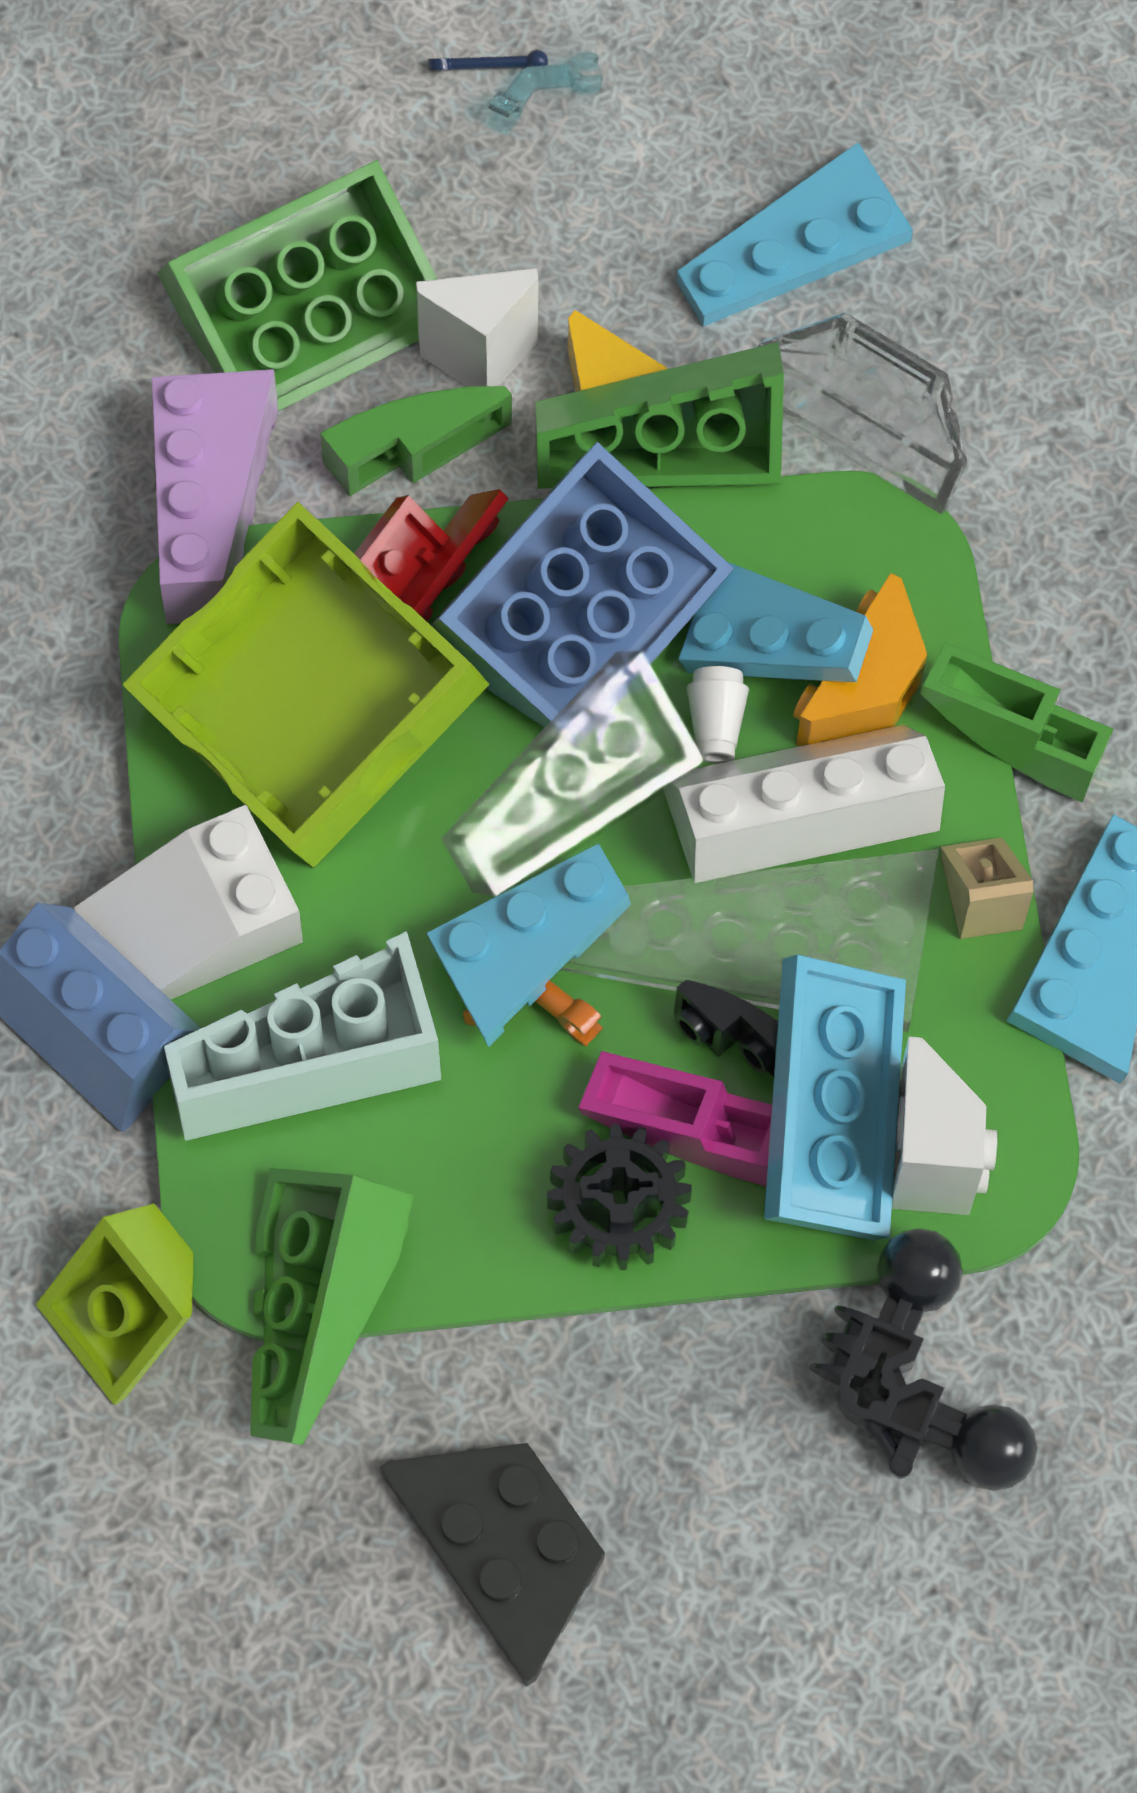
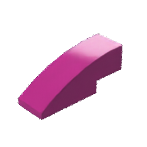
M601 1051L578 1107L581 1114L611 1128L612 1124H619L622 1134L630 1138L633 1137L639 1127L645 1128L646 1145L653 1147L665 1139L670 1143V1155L728 1176L766 1187L772 1115L771 1104L728 1094L722 1081Z

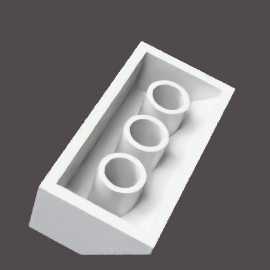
M905 725L661 776V784L694 883L940 831L945 784L927 737Z

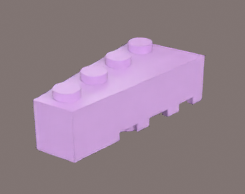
M274 369L152 377L159 572L166 624L182 623L184 619L203 608L220 591L232 574L235 566L243 559L245 538L248 526L252 524L256 507L255 497L260 476L264 473L268 457L271 430L275 428L278 415Z

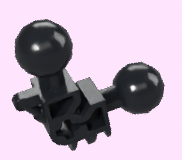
M923 1228L902 1231L888 1241L879 1256L877 1273L880 1287L887 1297L878 1319L855 1309L839 1305L835 1306V1313L846 1322L842 1333L823 1334L821 1342L833 1353L829 1364H811L809 1369L818 1376L839 1386L837 1401L840 1411L847 1420L857 1426H861L869 1439L874 1438L889 1462V1471L895 1478L903 1479L910 1475L923 1439L950 1450L953 1462L963 1478L976 1487L992 1491L1012 1488L1027 1477L1035 1465L1038 1449L1035 1432L1023 1415L1011 1407L997 1404L978 1406L970 1412L964 1413L939 1402L944 1387L923 1378L909 1384L905 1383L902 1374L912 1370L924 1338L915 1335L924 1312L937 1310L951 1301L960 1288L963 1269L958 1251L950 1240L937 1231ZM884 1353L887 1355V1359L878 1378L880 1383L878 1394L887 1400L885 1402L874 1400L870 1404L869 1409L862 1408L857 1405L858 1392L850 1387L852 1384L863 1387L868 1378L872 1379L881 1354ZM893 1438L900 1440L899 1445H897Z

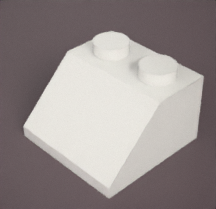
M908 1037L900 1070L892 1209L970 1215L976 1193H987L989 1170H994L997 1130L986 1129L987 1105L921 1037Z

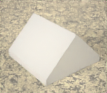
M537 268L416 282L420 356L465 386H500L538 343Z

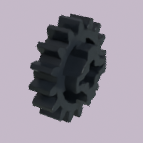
M612 1124L609 1139L601 1141L598 1135L590 1129L585 1131V1149L583 1151L570 1144L564 1147L563 1160L567 1167L552 1166L550 1183L557 1188L547 1191V1209L560 1211L553 1217V1230L555 1234L572 1231L569 1238L568 1251L574 1255L587 1246L592 1249L593 1266L599 1267L606 1255L616 1256L619 1270H627L629 1255L638 1253L640 1258L649 1265L654 1261L655 1243L669 1250L675 1246L676 1234L672 1227L686 1228L689 1211L681 1205L691 1202L692 1185L679 1182L685 1176L686 1164L683 1160L666 1162L670 1146L668 1141L664 1139L651 1148L646 1145L645 1128L639 1127L632 1139H625L622 1136L619 1124ZM605 1162L594 1175L584 1176L591 1168ZM634 1163L646 1168L650 1173H645ZM623 1190L627 1203H614L611 1191ZM656 1217L648 1226L634 1232V1229L644 1218ZM588 1221H595L606 1232L595 1228Z

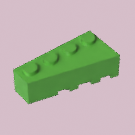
M779 343L767 344L536 401L537 489L553 488L576 461L596 442L602 445L646 487L781 484L784 370Z

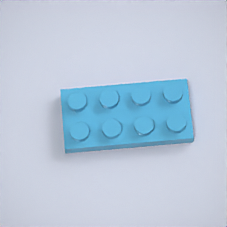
M798 954L783 959L764 1212L765 1220L874 1241L890 1238L906 979Z

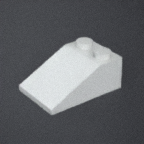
M247 805L187 829L74 907V910L170 1000L303 943L299 909Z

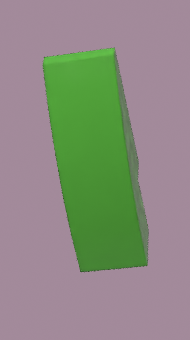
M472 386L431 391L385 403L356 414L321 432L322 462L349 496H352L398 467L403 470L412 483H415L511 425L512 394L505 386Z
M944 642L920 692L947 720L978 745L1039 783L1079 802H1083L1114 729L1055 705L1061 689Z

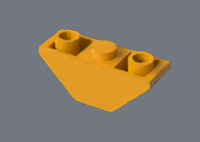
M890 573L879 592L870 589L863 597L856 612L865 615L874 630L857 682L822 681L819 687L812 684L807 686L793 714L794 718L800 720L796 745L804 746L894 727L922 683L927 652L902 578Z

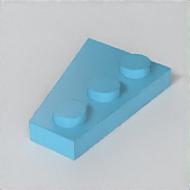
M598 843L431 930L427 935L489 1048L505 1032L503 1026L525 1004L530 1007L546 990L545 984L571 958L577 959L631 903L628 893Z

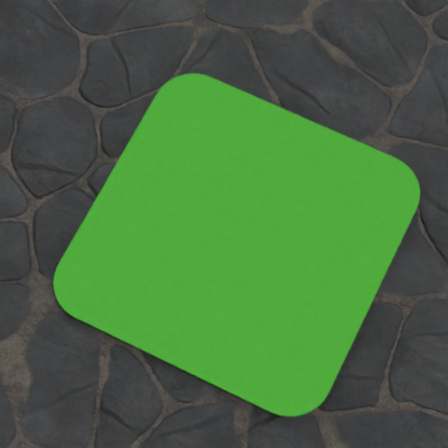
M832 471L781 476V484L648 488L727 562L855 612L865 594L870 589L879 592L890 573L902 578L927 652L922 683L895 726L905 725L927 737L945 784L940 831L694 883L661 784L662 775L719 764L707 763L697 759V747L686 688L693 682V673H687L679 661L694 615L577 749L488 689H485L315 868L295 854L249 809L299 909L303 943L173 998L171 1001L200 1028H203L239 1010H243L248 1014L275 1001V993L296 983L301 989L333 974L334 965L357 955L360 960L385 949L387 940L407 931L438 1038L441 1080L185 1141L169 1078L162 1088L153 1095L161 1212L194 1252L192 1300L197 1306L221 1325L241 1335L263 1341L264 1317L253 1314L254 1292L264 1289L265 1257L255 1254V1237L271 1168L355 1175L414 1194L408 1218V1231L403 1240L399 1261L359 1338L880 1284L877 1266L881 1251L891 1238L902 1231L916 1228L937 1231L950 1240L960 1254L963 1269L962 1275L998 1268L1018 1259L1032 1250L1052 1231L1070 1201L1079 1168L1078 1132L1063 1051L1048 1045L1006 1021L1044 948L1035 893L1033 892L1023 930L960 939L941 860V846L1002 837L1031 877L1012 766L1006 764L974 742L920 694L922 686L944 642L993 662L977 571L971 548L960 526L936 500L904 481L866 471ZM543 498L507 501L497 514L499 524L485 540L475 544L464 559L466 569L455 583L443 589L430 607L433 609V613L428 620L430 625ZM461 506L423 510L444 530ZM384 513L321 518L317 520L348 549L355 553ZM276 523L248 526L243 558ZM159 557L138 578L128 595L122 611L119 626V656L122 684L181 624H166L160 587ZM743 676V684L749 687V693L737 747L735 748L734 760L799 747L796 745L800 720L793 717L794 710L807 686L812 684L819 687L822 680ZM122 685L136 865L187 829L242 807L245 804L231 792L230 787L201 758L183 745ZM599 843L628 893L631 905L577 959L571 958L550 981L574 1000L578 998L590 1004L602 1016L597 1023L603 1029L587 1046H584L574 1040L563 1029L558 1019L534 1002L530 1007L525 1004L503 1026L505 1032L488 1048L477 1026L465 1023L463 1012L467 1008L433 949L427 933ZM797 954L906 979L901 1066L908 1037L923 1038L987 1105L986 1129L997 1130L994 1170H989L987 1193H976L970 1215L892 1209L890 1238L874 1241L765 1220V1186L728 1176L670 1154L666 1159L667 1163L674 1160H683L686 1164L685 1176L679 1182L692 1185L691 1202L681 1205L689 1211L688 1223L686 1228L672 1227L676 1234L675 1246L671 1250L660 1246L658 1243L654 1244V1261L649 1265L636 1253L629 1255L627 1270H619L616 1256L606 1255L599 1267L593 1266L591 1248L586 1246L574 1255L568 1251L569 1238L572 1231L555 1234L553 1230V1217L560 1211L547 1209V1191L557 1188L550 1183L552 1166L567 1167L563 1160L564 1147L570 1144L583 1151L585 1149V1131L590 1129L598 1135L601 1141L609 1139L611 1128L581 1114L578 1108L601 1051L722 1081L728 1094L772 1105L774 1077L769 1072L760 1074L754 1070L743 1058L738 1042H735L718 1057L704 1043L701 1046L695 1045L681 1032L676 1024L674 1014L676 989L686 979L707 984L753 1004L778 1021L782 961L784 958ZM622 1134L623 1138H625V1139H632V1138H630V1137H628V1136ZM605 1162L594 1166L584 1176L594 1175ZM634 1163L645 1173H650L646 1168ZM623 1190L611 1191L614 1203H627ZM656 1217L644 1218L634 1229V1232L648 1226ZM588 1221L595 1228L606 1232L595 1221Z

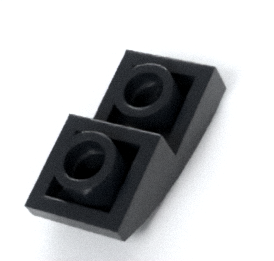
M686 979L677 987L674 1006L675 1021L681 1032L692 1043L698 1046L704 1043L719 1057L735 1042H738L743 1058L754 1070L760 1074L769 1072L774 1077L778 1021L753 1004L707 984Z

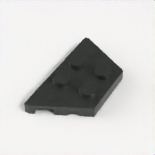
M523 1443L388 1461L380 1466L381 1475L525 1685L528 1687L534 1683L541 1673L542 1666L557 1639L564 1632L573 1616L584 1591L589 1587L605 1558V1552L530 1445Z

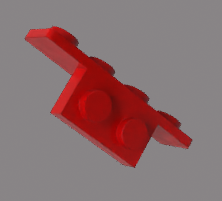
M500 489L470 495L444 530L409 495L397 497L354 554L396 597L413 608L428 622L433 613V609L430 606L439 593L460 578L466 569L464 559L475 544L482 542L490 536L498 526L499 518L497 514L508 501V497Z

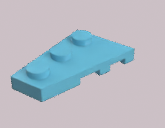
M729 563L734 569L694 614L679 657V661L687 673H693L696 669L702 667L725 666L738 669L743 673V676L857 682L874 629L863 614Z

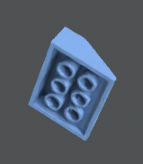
M596 442L567 471L432 622L431 626L489 683L486 689L577 749L734 568L602 445Z

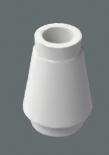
M708 666L696 669L693 672V682L686 688L697 747V759L707 763L733 761L735 759V748L737 747L749 687L743 684V673L738 669L725 666Z

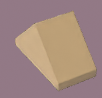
M1001 837L941 846V860L960 939L1023 930L1034 892L1033 880L1005 840Z

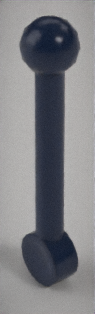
M532 50L527 56L428 59L429 71L528 67L532 72L539 73L547 68L549 60L546 53L542 50Z

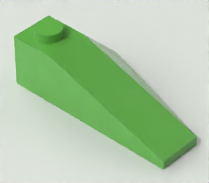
M270 1169L255 1237V1254L265 1257L264 1289L254 1292L253 1314L264 1317L263 1346L256 1351L252 1358L250 1436L303 1445L399 1261L403 1240L408 1231V1218L414 1194L355 1175Z

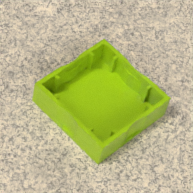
M297 501L235 566L232 574L220 591L203 608L184 619L122 685L183 745L201 758L230 787L231 792L247 805L295 854L315 868L489 686V683L459 651L413 608L396 597L350 549Z

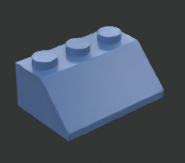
M37 902L0 949V1017L118 1130L125 1132L150 1103L153 1095L170 1078L164 1046L201 1028L71 907Z

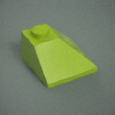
M154 1203L103 1217L35 1304L113 1405L120 1403L127 1397L192 1316L194 1252Z

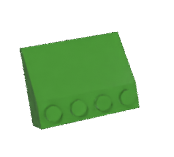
M378 160L167 262L157 272L184 327L215 373L274 369L278 411L418 342L416 282L437 280Z

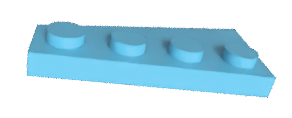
M856 143L677 270L676 282L704 327L908 243L912 239L913 229L859 143Z
M1113 814L1093 849L1006 1021L1048 1045L1063 1051L1068 1056L1121 1084L1129 1072L1137 1028V826Z

